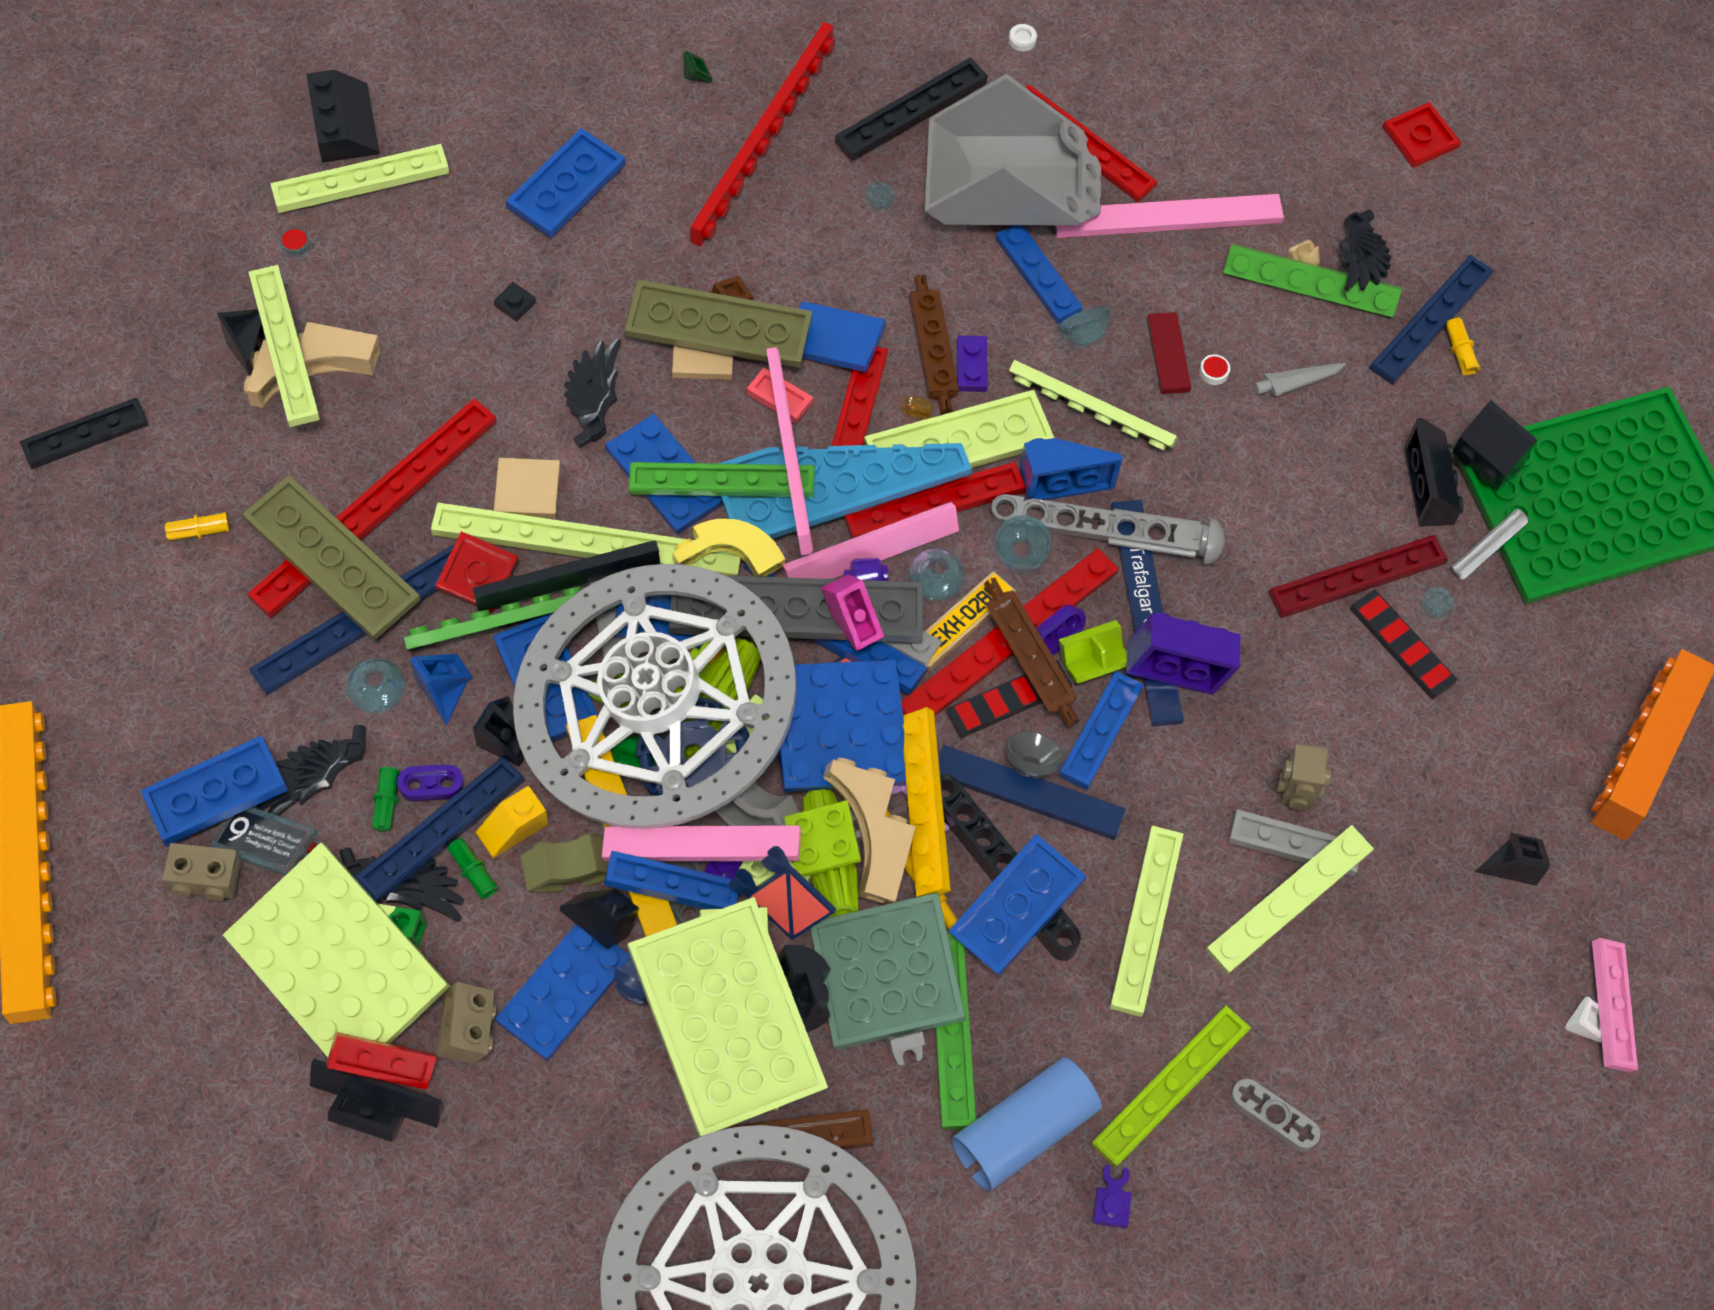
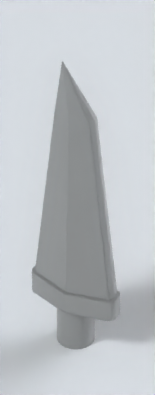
M1347 363L1267 373L1263 375L1264 381L1254 383V391L1256 394L1270 391L1275 397L1280 396L1283 393L1334 376Z

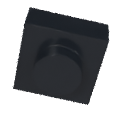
M512 282L494 300V306L516 322L536 303L535 296L515 282Z

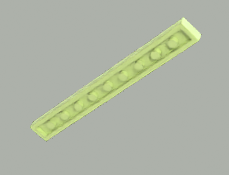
M437 503L431 532L434 536L457 539L462 531L490 544L583 558L654 540L659 548L660 564H674L672 553L676 551L675 547L679 543L686 540ZM713 552L689 566L701 567L722 575L738 576L741 558L729 552Z

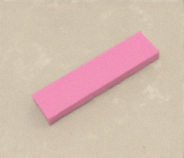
M1598 938L1592 941L1604 1067L1633 1072L1638 1070L1625 943Z

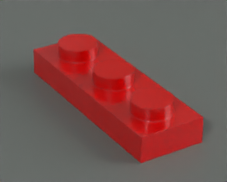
M335 1032L326 1066L329 1069L427 1090L437 1057L434 1053Z

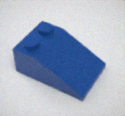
M1043 438L1033 439L1024 443L1019 472L1026 486L1025 498L1026 500L1032 498L1052 500L1115 489L1123 460L1122 456L1118 453L1056 438L1045 440Z

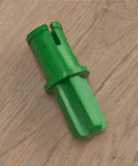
M386 766L379 769L377 791L372 795V800L375 804L371 826L372 829L378 832L391 829L394 805L398 803L396 790L400 771L394 767Z
M458 838L448 846V850L462 869V878H467L481 900H485L495 894L499 887L484 868V861L477 860L463 839Z

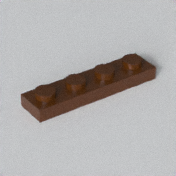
M869 1109L733 1125V1128L766 1125L800 1130L823 1138L841 1149L873 1146Z

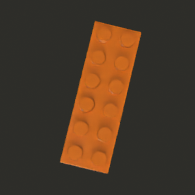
M1681 649L1675 658L1668 657L1662 670L1658 671L1651 684L1653 689L1650 695L1647 694L1640 706L1639 711L1641 713L1638 719L1634 720L1627 733L1629 738L1626 744L1622 745L1615 758L1617 763L1614 769L1611 768L1604 780L1603 785L1605 788L1602 794L1599 793L1591 807V811L1595 812L1591 821L1592 824L1626 841L1643 821L1712 678L1714 664L1684 649Z

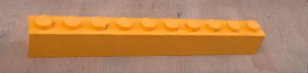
M32 701L0 705V960L2 1014L10 1024L51 1018V1007H56L57 1004L54 986L50 987V975L55 974V961L53 955H49L48 945L54 942V932L52 924L47 921V912H52L53 903L50 892H46V881H51V868L49 862H45V851L50 850V839L48 832L44 831L43 821L49 819L47 802L42 799V791L48 788L46 773L41 771V761L46 760L45 744L43 741L40 742V732L45 731V720L43 713L37 711Z

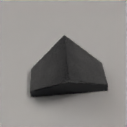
M259 310L217 313L227 346L247 373L251 375L254 354L256 351H260L263 340L266 338Z
M509 696L489 702L474 725L473 732L476 746L500 758L503 756L508 762L520 767L525 758L515 731L513 704Z
M1511 833L1510 839L1474 872L1537 886L1548 871L1550 862L1542 839Z

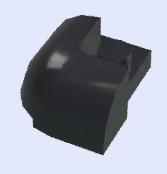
M784 945L778 959L806 1032H809L824 1024L830 1017L827 1007L829 991L826 984L823 983L831 969L826 960L815 950L803 945Z

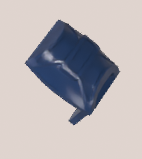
M630 956L623 969L616 966L614 970L617 983L615 988L629 1002L645 1006L649 1003L640 979L635 974L637 971Z

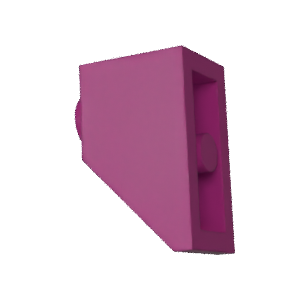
M847 574L821 587L832 617L855 650H859L885 637L863 580Z

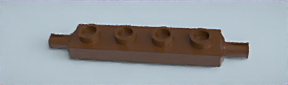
M919 274L914 277L917 290L910 292L909 303L928 398L939 401L940 414L944 415L945 413L953 412L950 399L957 396L959 387L939 290H929L926 275L922 274L921 277Z
M991 578L994 590L989 580H987L984 586H986L993 598L988 603L987 609L1049 714L1060 712L1067 727L1073 726L1068 714L1074 724H1077L1080 720L1070 706L1077 697L1014 590L1003 592L996 578Z

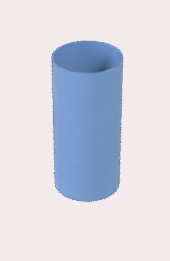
M1062 1057L953 1136L951 1142L965 1168L978 1161L982 1169L972 1177L984 1190L991 1192L1102 1109L1101 1100L1084 1072L1072 1060Z

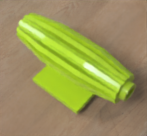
M738 638L735 641L748 691L761 656L754 644ZM704 643L700 649L693 647L689 653L691 659L695 660L710 643ZM726 649L713 664L709 661L698 675L700 679L736 701L738 700V695ZM685 686L676 688L673 693L681 692ZM703 692L699 694V697L713 699ZM686 718L683 722L695 721V718ZM712 720L709 726L718 731L723 723L718 720ZM693 745L687 748L685 759H690L701 747Z
M829 789L808 791L802 800L803 812L784 817L786 826L800 825L802 830L800 861H793L794 868L803 877L812 874V882L815 889L836 908L835 913L827 918L856 912L859 910L856 863L861 862L849 802L848 800L837 802L834 792Z

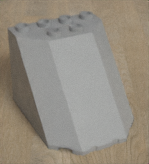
M1005 74L929 118L925 212L945 225H1079L1101 213V165L1097 157L1091 155L1088 151V139L1080 127Z

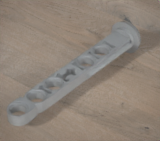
M1008 494L997 496L992 503V516L996 522L1003 525L1020 527V524L1031 530L1108 541L1110 545L1194 558L1197 555L1204 557L1203 565L1212 564L1223 553L1225 547L1224 529L1219 521L1212 517L1209 525H1202L1199 521L1115 508L1112 511L1034 498L1024 501V497ZM1008 503L1013 506L1014 511L1011 515L1003 517L997 513L996 509L1000 504ZM1031 508H1039L1043 511L1044 516L1039 521H1032L1026 514ZM1063 512L1070 513L1074 517V522L1069 526L1060 525L1057 521V516ZM1079 515H1084L1082 528H1077L1079 525ZM1094 518L1100 519V524H1102L1099 525L1098 530L1092 529V524H1090ZM1122 522H1130L1134 525L1135 531L1131 535H1122L1117 527ZM1154 526L1161 527L1165 531V537L1161 540H1153L1149 537L1148 530ZM1171 529L1175 530L1173 542H1169Z

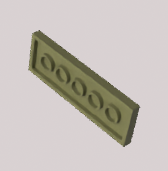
M638 279L625 327V336L768 362L766 349L777 347L779 349L781 365L801 368L812 321V311Z
M290 475L285 477L242 514L243 520L374 641L420 601V595Z

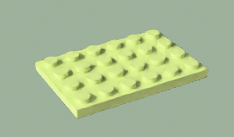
M322 842L223 934L327 1057L329 1056L335 1032L391 1044L451 987Z
M754 897L627 944L699 1137L728 1128L828 1088Z

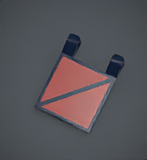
M778 846L770 848L767 852L768 856L762 860L763 866L776 874L756 886L750 873L742 868L735 872L734 876L736 878L729 882V887L734 892L744 895L748 899L754 897L758 908L767 907V917L791 940L836 911V908L790 865L784 851Z

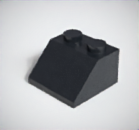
M1491 400L1461 434L1453 449V453L1457 455V458L1463 464L1472 468L1486 484L1491 485L1498 491L1521 471L1537 439Z

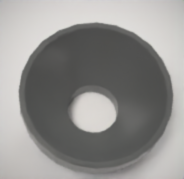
M1016 732L1008 738L1006 745L1008 760L1016 768V772L1024 777L1039 779L1052 774L1059 769L1064 758L1063 749L1055 740L1037 732Z

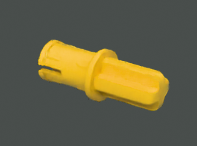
M1461 318L1450 319L1447 321L1446 328L1453 345L1451 351L1458 359L1462 375L1475 374V370L1479 371L1481 368L1474 354V342L1469 340Z
M226 512L198 517L196 514L191 519L167 522L165 524V534L170 541L196 536L198 539H202V535L229 532Z

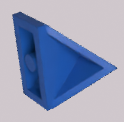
M458 654L413 656L410 662L414 679L447 726L468 681L472 680L473 676Z

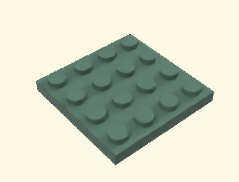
M938 893L826 918L810 928L815 951L826 960L831 969L823 984H826L829 991L827 1007L830 1017L828 1021L835 1051L884 1040L890 1036L897 1037L918 1030L924 1031L967 1021Z

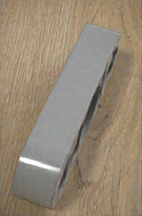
M1242 1079L1235 1084L1231 1091L1230 1099L1233 1106L1241 1113L1297 1151H1310L1318 1143L1320 1129L1313 1120L1254 1080ZM1247 1089H1250L1253 1092L1251 1095L1252 1099L1258 1103L1261 1102L1262 1098L1267 1100L1259 1113L1255 1111L1258 1104L1250 1099L1246 1103L1240 1099L1242 1094L1238 1090L1245 1092ZM1270 1107L1279 1108L1283 1112L1284 1121L1280 1124L1271 1123L1266 1117V1110ZM1291 1117L1296 1120L1292 1126L1299 1131L1307 1128L1310 1131L1308 1137L1312 1141L1305 1139L1301 1142L1298 1139V1131L1292 1127L1288 1133L1283 1130L1290 1122Z

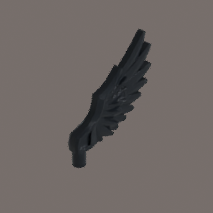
M1370 209L1361 213L1354 212L1345 218L1344 221L1348 234L1344 240L1340 241L1339 248L1343 255L1342 267H1347V278L1344 288L1346 291L1354 287L1357 281H1359L1360 290L1364 291L1370 278L1375 285H1379L1380 276L1386 278L1388 275L1387 270L1391 267L1389 262L1392 256L1389 255L1390 249L1386 246L1387 241L1381 239L1382 235L1374 233V228L1369 224V221L1374 219V214Z
M619 338L608 347L605 353L604 341H600L594 350L592 360L589 357L588 351L583 350L581 364L577 360L573 361L575 373L572 370L568 371V377L571 382L566 381L564 384L567 389L564 395L568 399L566 406L570 408L571 414L578 418V423L584 430L573 438L579 448L591 441L599 440L606 433L604 422L606 412L617 401L615 384L618 371L613 369L621 345Z
M363 725L353 726L352 739L333 740L332 743L324 740H318V743L311 741L309 743L310 747L299 746L298 752H287V757L290 759L279 760L276 762V766L279 767L278 770L288 791L260 803L257 806L258 811L262 812L270 807L265 818L275 821L297 802L303 805L315 794L332 788L337 774L342 769L354 762L363 760L366 751V727Z
M349 847L339 851L343 865L354 877L376 860L375 856L355 860L352 849ZM434 859L427 862L384 898L386 903L404 904L420 911L422 906L456 922L461 921V916L450 903L462 906L464 899L446 888L456 887L457 880L444 876L448 874L447 867H435L436 861Z

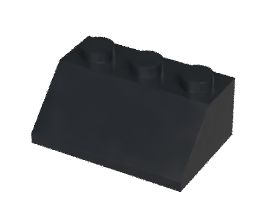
M338 70L307 73L317 143L322 163L380 154L367 83Z
M1417 418L1404 446V453L1418 526L1455 525L1459 515L1463 513L1464 504L1462 496H1458L1457 492L1458 473L1452 467V445L1447 443L1446 433L1424 418Z

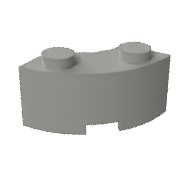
M756 782L737 798L716 810L719 816L730 826H786L785 816L800 813L791 795L777 796L770 794L760 788Z

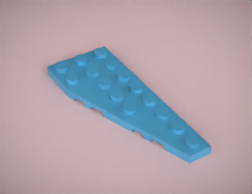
M962 443L925 444V447H904V444H898L888 448H876V445L828 446V449L796 447L798 465H815L814 498L804 497L809 527L972 475V467ZM768 447L718 463L786 465L784 451L780 450L779 447ZM721 496L728 519L750 523L764 531L771 539L797 531L791 497Z

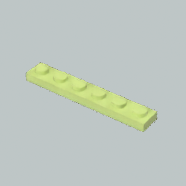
M438 144L270 184L278 213L449 174V167L442 145Z
M275 265L249 271L289 427L320 420L279 267Z
M1016 360L1013 361L1009 369L1015 375V382L1030 388L1031 384H1035L1042 388L1041 394L1053 400H1057L1058 396L1069 400L1067 406L1081 413L1086 408L1096 413L1094 419L1109 426L1112 421L1123 426L1122 432L1134 438H1137L1139 434L1150 438L1148 444L1164 451L1166 446L1173 449L1178 440L1176 435Z
M1351 825L1209 945L1206 951L1229 974L1368 856L1374 848Z
M1156 826L1151 827L1110 1004V1009L1139 1017L1143 1016L1183 833Z

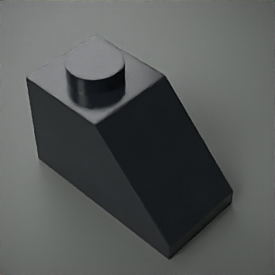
M614 888L583 892L561 905L559 911L606 949H609L629 936L639 907Z

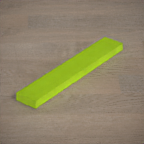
M1226 1005L1092 1141L1091 1145L1117 1168L1249 1032L1251 1027Z

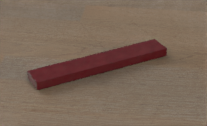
M1431 535L1270 588L1268 594L1280 618H1285L1444 565L1448 559L1436 536Z

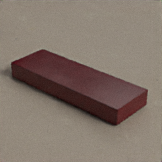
M1177 312L1148 314L1147 324L1160 393L1190 392L1191 382Z

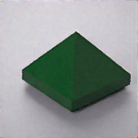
M685 51L683 53L684 78L711 83L712 77L704 59L689 51Z

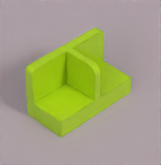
M1116 620L1059 639L1062 665L1076 683L1125 668L1127 665V650L1123 647L1121 626Z

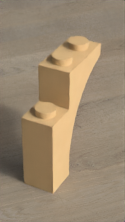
M307 322L304 333L300 332L298 335L308 376L335 371L373 375L381 351L377 335ZM263 340L260 351L255 352L252 374L246 377L244 383V393L247 394L250 405L256 407H263L279 391L266 340Z
M837 758V760H832L826 765L823 778L833 785L845 800H848L860 829L864 861L858 897L883 905L896 902L916 826L907 824V819L901 816L888 815V817H885L895 779L886 777L887 773L880 769L868 768V770L856 767V763L852 760Z

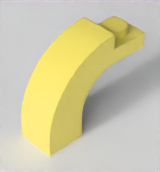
M725 518L709 520L694 526L693 537L695 540L686 539L675 547L676 551L672 553L674 564L690 565L710 553L729 552L740 557L754 576L767 577L781 569L786 560L776 543L764 531L750 523Z

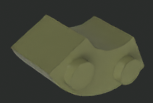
M587 833L581 835L578 839L568 842L551 843L550 841H542L534 844L532 849L520 855L527 892H563L562 885L582 881L583 887L604 882L608 862H604L602 859L604 837L598 836L596 833Z

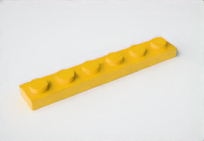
M926 707L903 716L904 762L910 825L916 826L911 842L916 897L933 893L941 895L951 891L934 711Z

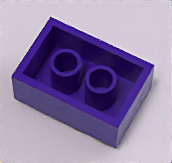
M1152 612L1128 640L1126 674L1214 695L1240 668L1241 634L1229 632L1225 628L1202 625L1193 620L1186 621L1174 618L1166 613Z

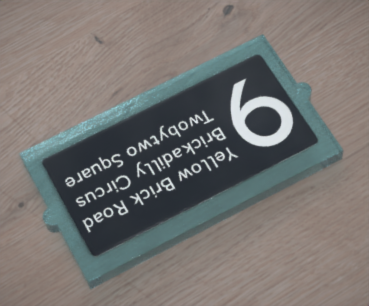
M251 807L222 822L220 825L222 828L210 847L237 850L242 861L287 875L300 862L301 858L307 855L306 850L318 831L315 828Z

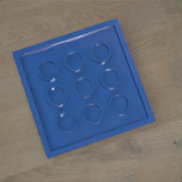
M896 660L795 665L797 676L795 710L790 728L778 751L783 792L836 789L823 778L826 765L832 760H837V758L852 760L856 763V767L868 770V768L880 769L887 773L886 777L895 779L893 786L906 785L904 719Z

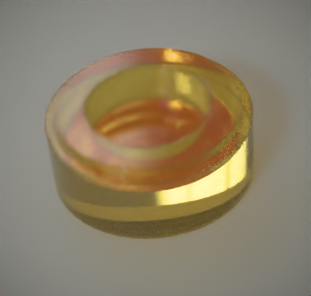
M918 396L905 397L902 410L907 416L919 420L929 419L934 408L931 402Z

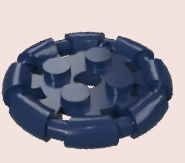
M698 697L695 705L696 707L725 709L716 700ZM695 718V721H682L681 765L687 762L685 759L687 748L693 745L702 748L730 722L720 721L723 724L716 731L713 727L709 726L712 720ZM745 726L740 728L685 779L687 787L704 781L730 762L750 737ZM656 733L653 735V738L667 763L670 764V733L665 740ZM640 734L636 745V758H639L640 768L658 772L660 769L658 765L653 766L652 754ZM735 743L737 752L727 754L725 744ZM641 780L652 796L663 794L662 785ZM676 798L674 802H678L680 798Z

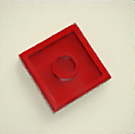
M1431 102L1383 122L1382 125L1384 131L1412 168L1459 148L1461 141Z
M461 531L435 585V589L476 606L472 588L509 578L518 560V556ZM495 608L489 609V612L493 613Z

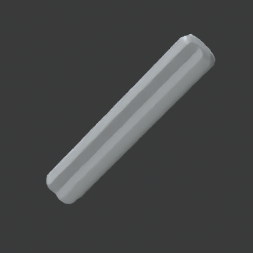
M1515 509L1452 565L1454 574L1460 579H1465L1528 523L1527 516L1521 510Z

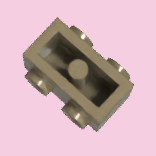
M1300 744L1295 745L1289 759L1285 760L1283 773H1279L1276 792H1281L1282 804H1287L1294 810H1306L1308 808L1312 809L1317 799H1322L1324 786L1328 787L1331 777V768L1326 767L1328 749Z
M170 843L162 881L168 892L177 897L187 898L193 894L202 895L204 898L212 901H222L224 898L234 899L242 861L237 850Z
M456 982L444 992L436 1056L475 1064L489 1054L493 1044L490 1026L496 1014V1004L493 1003L494 990Z

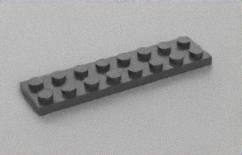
M725 575L748 588L765 603L779 621L787 638L848 640L832 617L821 587L837 579ZM863 580L885 636L877 641L922 643L923 582ZM671 595L670 610L714 620H719L726 614L724 610L706 601L687 596ZM669 622V634L699 635L709 631ZM743 630L737 635L751 637L747 630Z

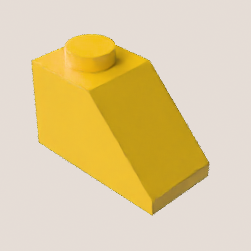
M528 785L502 801L475 833L494 859L547 826V813Z

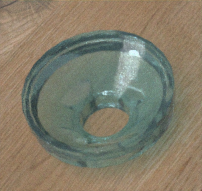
M1104 305L1076 313L1058 325L1059 331L1064 338L1077 342L1078 345L1096 341L1105 334L1111 319L1108 306Z
M1025 515L1015 516L1006 520L998 529L995 540L996 551L1002 562L1010 568L1021 571L1032 570L1040 566L1048 557L1052 543L1048 528L1038 519ZM1018 542H1025L1030 546L1031 552L1027 556H1018L1013 551V546Z
M930 548L920 552L913 559L909 569V581L923 582V597L933 601L947 600L955 596L962 588L965 579L964 567L959 557L943 548ZM939 560L946 564L947 570L937 574L930 570L929 564Z
M382 658L367 659L355 666L350 672L347 680L348 697L352 704L361 711L375 714L383 713L392 709L401 701L405 693V679L400 669L391 661ZM371 672H379L383 675V680L377 686H370L364 682L365 677Z

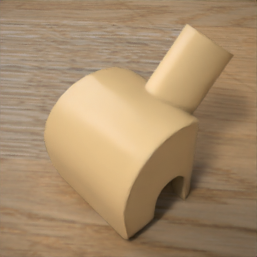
M1307 240L1291 247L1288 250V258L1319 266V247H1314V243L1311 240Z

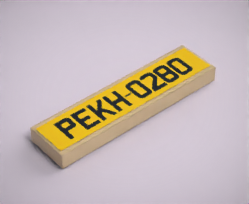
M993 571L930 626L925 632L941 640L942 645L928 663L926 671L930 672L991 617L987 605L993 598L986 586H984L987 580H989L994 590L991 578H996L1003 592L1013 590L1016 592V590Z

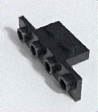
M313 1059L311 1062L310 1086L337 1095L328 1111L327 1121L390 1142L394 1139L404 1118L435 1128L438 1127L442 1100L375 1078L329 1069L326 1066V1062Z

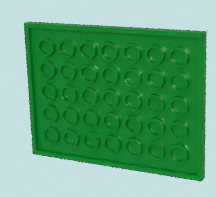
M1670 386L1523 426L1537 441L1521 471L1498 491L1491 485L1486 484L1472 468L1463 464L1457 458V455L1453 453L1490 531L1515 509L1521 510L1528 518V523L1499 548L1525 604L1714 550V469Z

